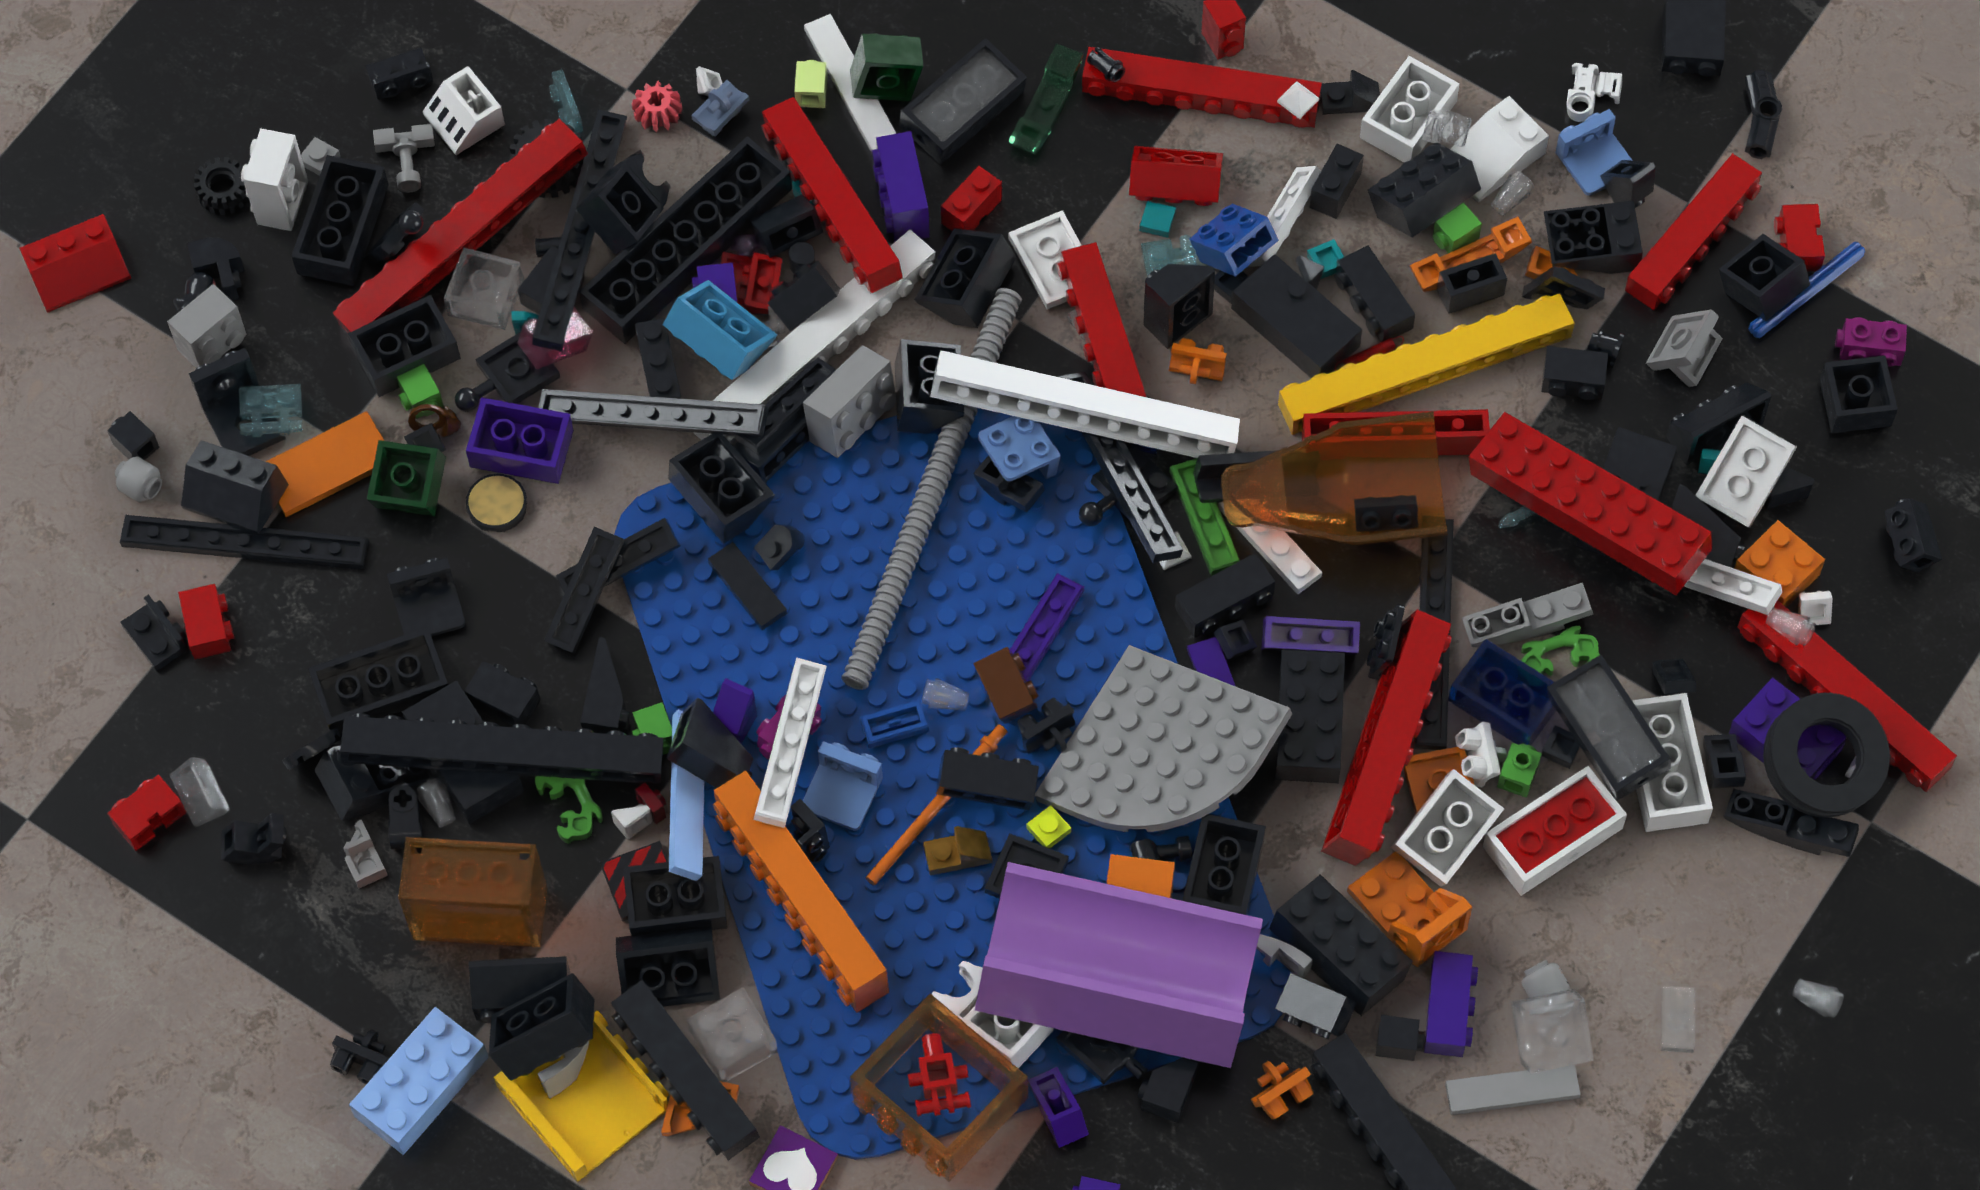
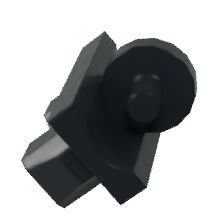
M1052 698L1041 707L1042 713L1046 717L1042 721L1037 722L1031 714H1026L1018 719L1017 726L1022 736L1023 748L1028 754L1041 746L1045 751L1052 747H1055L1059 752L1067 749L1065 739L1072 735L1069 728L1075 725L1072 715L1074 709L1070 704L1063 706L1056 698Z
M370 1029L365 1036L356 1033L353 1037V1042L336 1035L332 1042L335 1052L330 1063L331 1068L338 1073L347 1075L353 1063H358L362 1065V1068L357 1078L362 1083L367 1084L389 1059L382 1055L386 1045L377 1042L379 1032Z

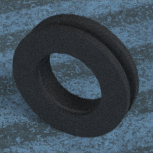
M1816 693L1796 701L1774 720L1765 738L1763 757L1769 781L1786 803L1805 814L1830 818L1854 811L1869 801L1879 791L1888 773L1890 750L1883 727L1874 714L1864 705L1841 694ZM1819 724L1832 726L1841 731L1852 743L1856 762L1855 769L1848 781L1835 786L1823 785L1810 778L1803 770L1797 755V745L1803 731L1808 727Z

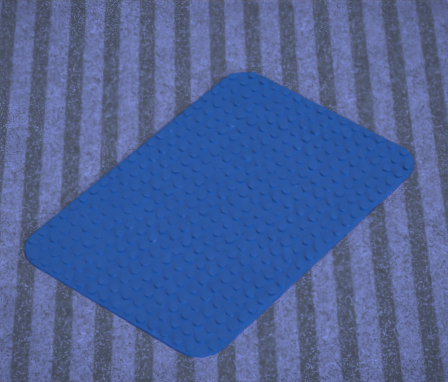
M981 408L977 409V415L974 417L971 430L964 441L965 445L961 449L958 462L954 465L955 470L951 473V480L948 481V487L945 489V495L938 506L939 510L935 514V520L931 522L932 527L928 530L929 535L925 539L926 543L922 547V553L918 555L919 560L915 563L916 568L912 572V578L908 580L909 585L905 588L906 593L902 597V603L898 605L899 610L895 613L896 618L892 622V628L888 630L889 635L885 638L886 643L882 647V653L878 655L879 660L875 664V670L871 672L872 678L868 681L869 686L866 689L859 690L846 685L842 680V674L846 672L845 667L849 664L848 659L852 655L853 648L856 647L855 642L859 639V632L863 630L862 625L866 622L865 617L869 613V607L873 605L872 600L876 597L875 592L879 588V582L883 580L882 575L886 572L885 567L889 563V557L893 555L892 550L896 547L895 542L899 538V532L902 530L903 523L906 522L905 517L909 514V508L912 506V500L919 489L918 485L922 481V475L926 473L925 468L929 465L928 460L932 457L931 453L935 448L936 441H938L941 428L928 434L897 431V415L876 421L871 429L866 430L855 441L854 445L838 458L810 441L807 442L765 483L775 494L773 500L747 530L724 544L672 483L658 486L636 497L621 514L614 535L625 539L666 518L681 546L622 577L671 727L673 714L677 710L684 711L696 698L701 699L713 712L725 678L753 690L757 717L742 745L753 757L750 768L752 772L751 778L761 791L769 760L760 753L757 747L758 734L756 732L766 718L771 720L776 714L775 708L777 704L787 694L795 660L800 658L826 665L827 667L817 702L821 706L820 719H822V722L814 734H809L791 805L799 799L803 801L819 766L818 751L823 741L829 744L834 742L840 743L853 753L872 755L882 763L883 779L861 827L853 831L819 818L826 827L830 848L821 861L815 864L812 862V865L887 969L889 993L856 1013L851 1004L846 1007L836 991L839 987L833 979L828 981L819 968L821 964L816 954L813 956L809 955L801 940L804 937L798 929L793 931L784 918L786 911L781 904L778 906L774 905L766 890L769 887L765 881H758L749 867L752 864L746 855L743 857L739 855L732 843L734 837L730 831L724 832L715 819L717 813L713 807V803L716 802L714 796L716 788L704 781L703 826L713 856H719L722 884L798 1116L811 1139L837 1153L839 1156L854 1160L881 1157L1038 1107L1028 1079L1055 1067H1058L1073 1095L1135 1076L1124 1067L1103 1084L1056 1042V1037L1063 1030L1055 1028L1011 1076L952 1032L943 1017L930 1004L929 996L934 991L957 998L965 996L971 991L966 980L959 974L960 967L958 965L962 961H966L983 968L1000 901L999 898L986 894L985 886L1009 833L1041 845L1026 829V823L1049 806L1038 802L1035 797L1030 810L951 797L875 886L870 884L865 878L937 795L936 788L940 762L945 750L958 747L968 750L969 754H973L980 746L981 738L988 736L1000 724L1008 733L997 744L998 749L993 754L999 755L1002 760L1012 761L1015 758H1021L1031 761V765L1039 766L1036 793L1061 752L1055 747L1045 751L1041 746L1028 754L1023 748L1022 736L1017 726L1018 719L1026 714H1031L1037 722L1042 721L1046 717L1042 713L1041 707L1045 702L1056 698L1063 706L1070 704L1074 709L1072 715L1075 725L1069 728L1073 734L1129 645L1177 663L1120 510L1113 506L1103 513L1102 521L1096 526H1086L1079 519V510L1083 504L1087 502L1097 503L1105 497L1091 484L1092 476L1102 469L1081 431L1040 422L1044 432L1058 449L1060 461L1057 474L1048 479H1045L1039 469L1026 474L1043 483L1045 489L1026 513L1008 502L1004 506L994 500L983 490L974 476V472L988 456L978 440L979 432L1012 417L1003 413ZM774 525H788L804 534V546L796 550L779 570H770L754 547ZM734 542L787 609L785 616L764 630L759 628L708 563L709 557ZM1058 573L1084 586V593L1030 679L1039 694V697L1035 699L1038 708L1004 724L999 719L973 663L1005 647L1009 649L1012 647ZM916 700L921 701L929 725V732L869 749L863 726L860 722V716ZM917 711L869 724L871 728L888 723L891 720L906 718L918 713ZM1071 736L1065 739L1066 744L1071 738ZM1229 797L1218 804V809L1209 813L1210 815L1237 820ZM790 807L785 826L797 842L798 839L793 832L796 829L791 822L793 816ZM1055 809L1069 824L1071 833L1050 849L1069 856V861L1063 874L1106 884L1110 854L1132 857L1130 845L1139 840L1150 839L1156 845L1175 844L1177 837L1188 835L1193 858L1202 818L1166 830L1147 832L1146 829H1129L1128 832H1123L1088 823ZM956 826L986 831L992 863L930 875L923 842L954 836V827ZM1178 857L1163 860L1175 862L1172 899L1183 901L1192 860L1180 862ZM1257 873L1248 916L1263 919L1260 934L1280 940L1269 929L1274 915ZM1257 948L1243 1009L1245 1016L1238 1043L1251 1039L1270 1029L1283 1015V1013L1275 1008L1290 973L1293 974L1291 970L1277 959L1270 967L1267 966L1263 961L1266 956ZM937 1033L941 1035L944 1053H952L954 1066L967 1064L969 1078L956 1080L957 1094L955 1095L965 1094L968 1091L971 1108L954 1109L955 1113H948V1109L940 1110L941 1115L935 1116L934 1112L921 1114L918 1117L915 1100L923 1101L929 1099L924 1098L922 1085L909 1087L907 1074L920 1072L919 1057H925L921 1038L928 1034ZM1140 1048L1134 1058L1147 1068L1148 1072L1182 1057Z

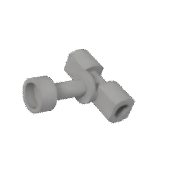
M432 124L411 126L412 131L394 133V128L373 130L376 153L393 151L396 156L400 157L402 172L397 174L396 179L397 188L401 192H415L421 188L420 173L413 170L412 155L417 152V148L435 146Z

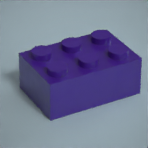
M912 132L876 137L877 149L872 150L875 182H878L879 185L878 194L881 208H884V222L887 234H893L894 243L908 230L913 231L921 239L930 238L928 204Z
M481 397L466 448L469 466L471 468L559 484L574 432L571 415Z
M1772 677L1732 722L1729 734H1735L1737 743L1764 763V743L1771 724L1784 710L1800 700V698ZM1821 724L1808 727L1803 731L1798 741L1797 755L1801 767L1813 780H1816L1842 751L1847 737L1841 731L1832 726Z

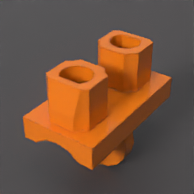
M1182 338L1178 344L1173 343L1169 371L1190 375V384L1195 385L1198 377L1223 381L1227 353H1224L1223 345L1212 343L1208 345L1207 349L1196 347V343L1192 339Z
M1270 1061L1262 1064L1265 1074L1259 1077L1257 1081L1261 1087L1270 1082L1273 1085L1251 1098V1101L1255 1107H1262L1271 1119H1276L1289 1110L1280 1096L1287 1090L1290 1091L1296 1103H1300L1314 1094L1307 1079L1311 1073L1307 1067L1297 1068L1282 1078L1281 1075L1289 1070L1287 1064L1282 1062L1275 1067Z

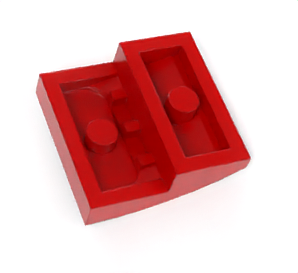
M722 252L720 264L733 262L737 303L751 314H772L774 312L769 306L768 301L772 296L770 291L779 284L783 258L775 256L770 258L768 255L753 252L752 257Z

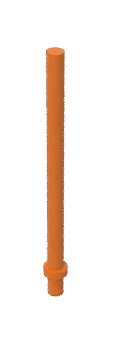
M998 724L988 736L981 738L980 746L974 751L973 755L981 756L982 753H994L998 749L997 744L1008 731ZM938 794L865 877L870 884L875 886L951 797Z

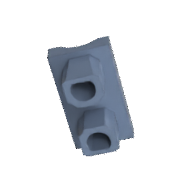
M726 80L717 90L713 89L708 93L709 98L692 114V120L702 126L710 135L717 136L722 128L742 110L741 108L749 101V95L739 91L731 82Z

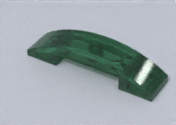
M1056 43L1044 68L1045 74L1024 117H1020L1008 142L1009 145L1035 155L1038 153L1064 107L1080 68L1083 53Z

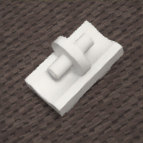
M1481 722L1474 728H1464L1456 734L1457 747L1467 750L1468 754L1462 760V773L1464 776L1473 778L1476 787L1485 786L1489 779L1501 774L1500 763L1506 760L1507 751L1505 748L1496 747L1490 723Z

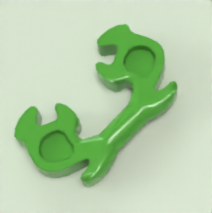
M1572 626L1560 635L1542 641L1527 642L1522 645L1521 653L1527 654L1521 660L1520 673L1529 681L1530 687L1543 688L1548 683V678L1542 676L1543 673L1552 676L1554 670L1553 664L1549 659L1541 658L1546 652L1563 646L1572 647L1570 661L1574 667H1578L1579 661L1589 662L1600 655L1598 653L1597 639L1591 635L1579 634L1581 627Z
M535 777L536 788L540 795H543L545 788L548 787L551 789L549 792L550 798L557 799L564 795V788L569 786L575 791L582 806L580 814L569 810L560 816L562 823H568L567 828L557 826L558 835L561 840L569 844L573 840L589 838L593 831V817H596L599 823L603 821L600 807L592 800L585 785V779Z

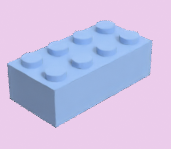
M434 1007L351 1101L349 1106L354 1117L404 1155L488 1059L485 1045L438 1008Z

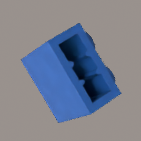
M1233 203L1223 208L1218 216L1208 224L1200 227L1198 232L1189 239L1201 263L1235 277L1279 241L1268 217Z

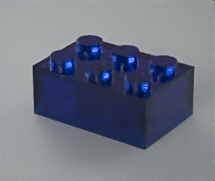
M1487 639L1482 642L1454 680L1448 697L1449 702L1477 720L1490 723L1493 730L1518 745L1528 744L1531 746L1556 712L1547 694V687L1553 684L1554 681Z

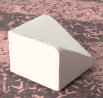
M639 804L632 808L617 809L611 812L613 823L626 839L632 838L653 821L650 808L647 805Z

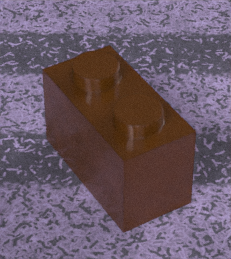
M1005 647L973 663L999 719L1004 724L1038 708L1035 699L1039 697V694L1032 680L1026 682L1021 672L1026 667L1018 652L1013 654L1008 647Z

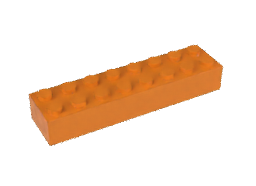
M744 771L714 790L716 802L713 803V807L717 813L715 819L724 832L730 831L734 837L732 843L741 857L746 855L752 863L749 867L758 881H765L769 887L766 890L774 905L778 906L781 904L786 911L784 918L793 931L797 929L804 937L801 941L810 956L816 954L821 961L819 968L828 981L832 979L839 987L836 991L846 1007L851 1004L856 1013L889 993L887 969L786 826L782 828L753 820L761 791L748 772Z

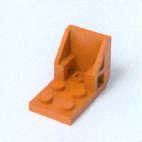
M1396 851L1347 888V892L1384 935L1408 956L1416 967L1430 959L1434 955V951H1440L1468 929L1472 911L1470 903L1464 897L1442 888L1433 892L1411 865Z

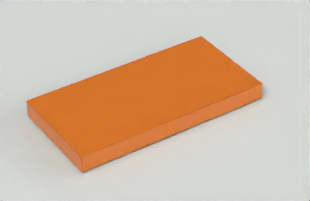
M367 411L265 461L277 465L289 484L278 502L285 517L372 475L378 440L384 441Z

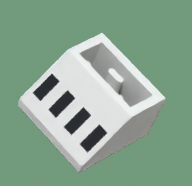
M469 66L444 80L423 110V115L455 155L505 125L501 106Z

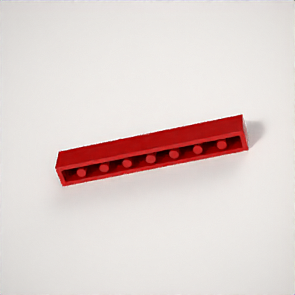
M1088 47L1082 75V92L1093 96L1106 95L1118 97L1125 101L1138 100L1151 105L1164 104L1176 106L1183 110L1196 109L1209 114L1222 113L1234 115L1241 119L1254 118L1268 123L1280 122L1292 124L1299 128H1315L1322 82L1102 49L1115 61L1120 60L1125 68L1123 77L1119 81L1113 82L1107 81L1102 72L1087 62L1091 51H1095V47ZM1296 81L1319 97V101L1301 119L1277 103V100Z
M792 97L762 111L765 124H762L761 127L766 139L774 141L776 144L774 148L779 159L787 161V169L790 170L791 178L794 182L799 180L801 183L800 190L802 195L808 201L813 202L820 223L825 221L827 224L826 230L833 243L838 242L841 246L839 248L841 256L846 264L851 263L853 265V274L859 285L865 284L871 294L903 279L899 259L796 99Z
M1777 600L1768 615L1751 609H1747L1741 615L1737 628L1740 629L1742 636L1749 642H1755L1763 649L1765 656L1770 661L1779 663L1787 670L1789 677L1796 683H1802L1810 690L1811 695L1816 693L1841 694L1858 701L1869 709L1878 719L1886 734L1890 750L1889 764L1897 766L1905 773L1907 780L1912 785L1921 787L1927 792L1952 768L1957 757L1955 753L1781 602Z

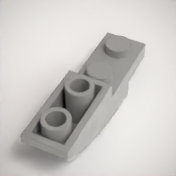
M1582 582L1525 602L1522 601V598L1462 617L1471 647H1482L1517 642L1565 629L1564 624L1593 615V611Z

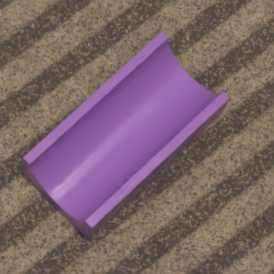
M1008 862L990 945L983 964L975 1011L1231 1068L1244 1022V1003L1263 919Z

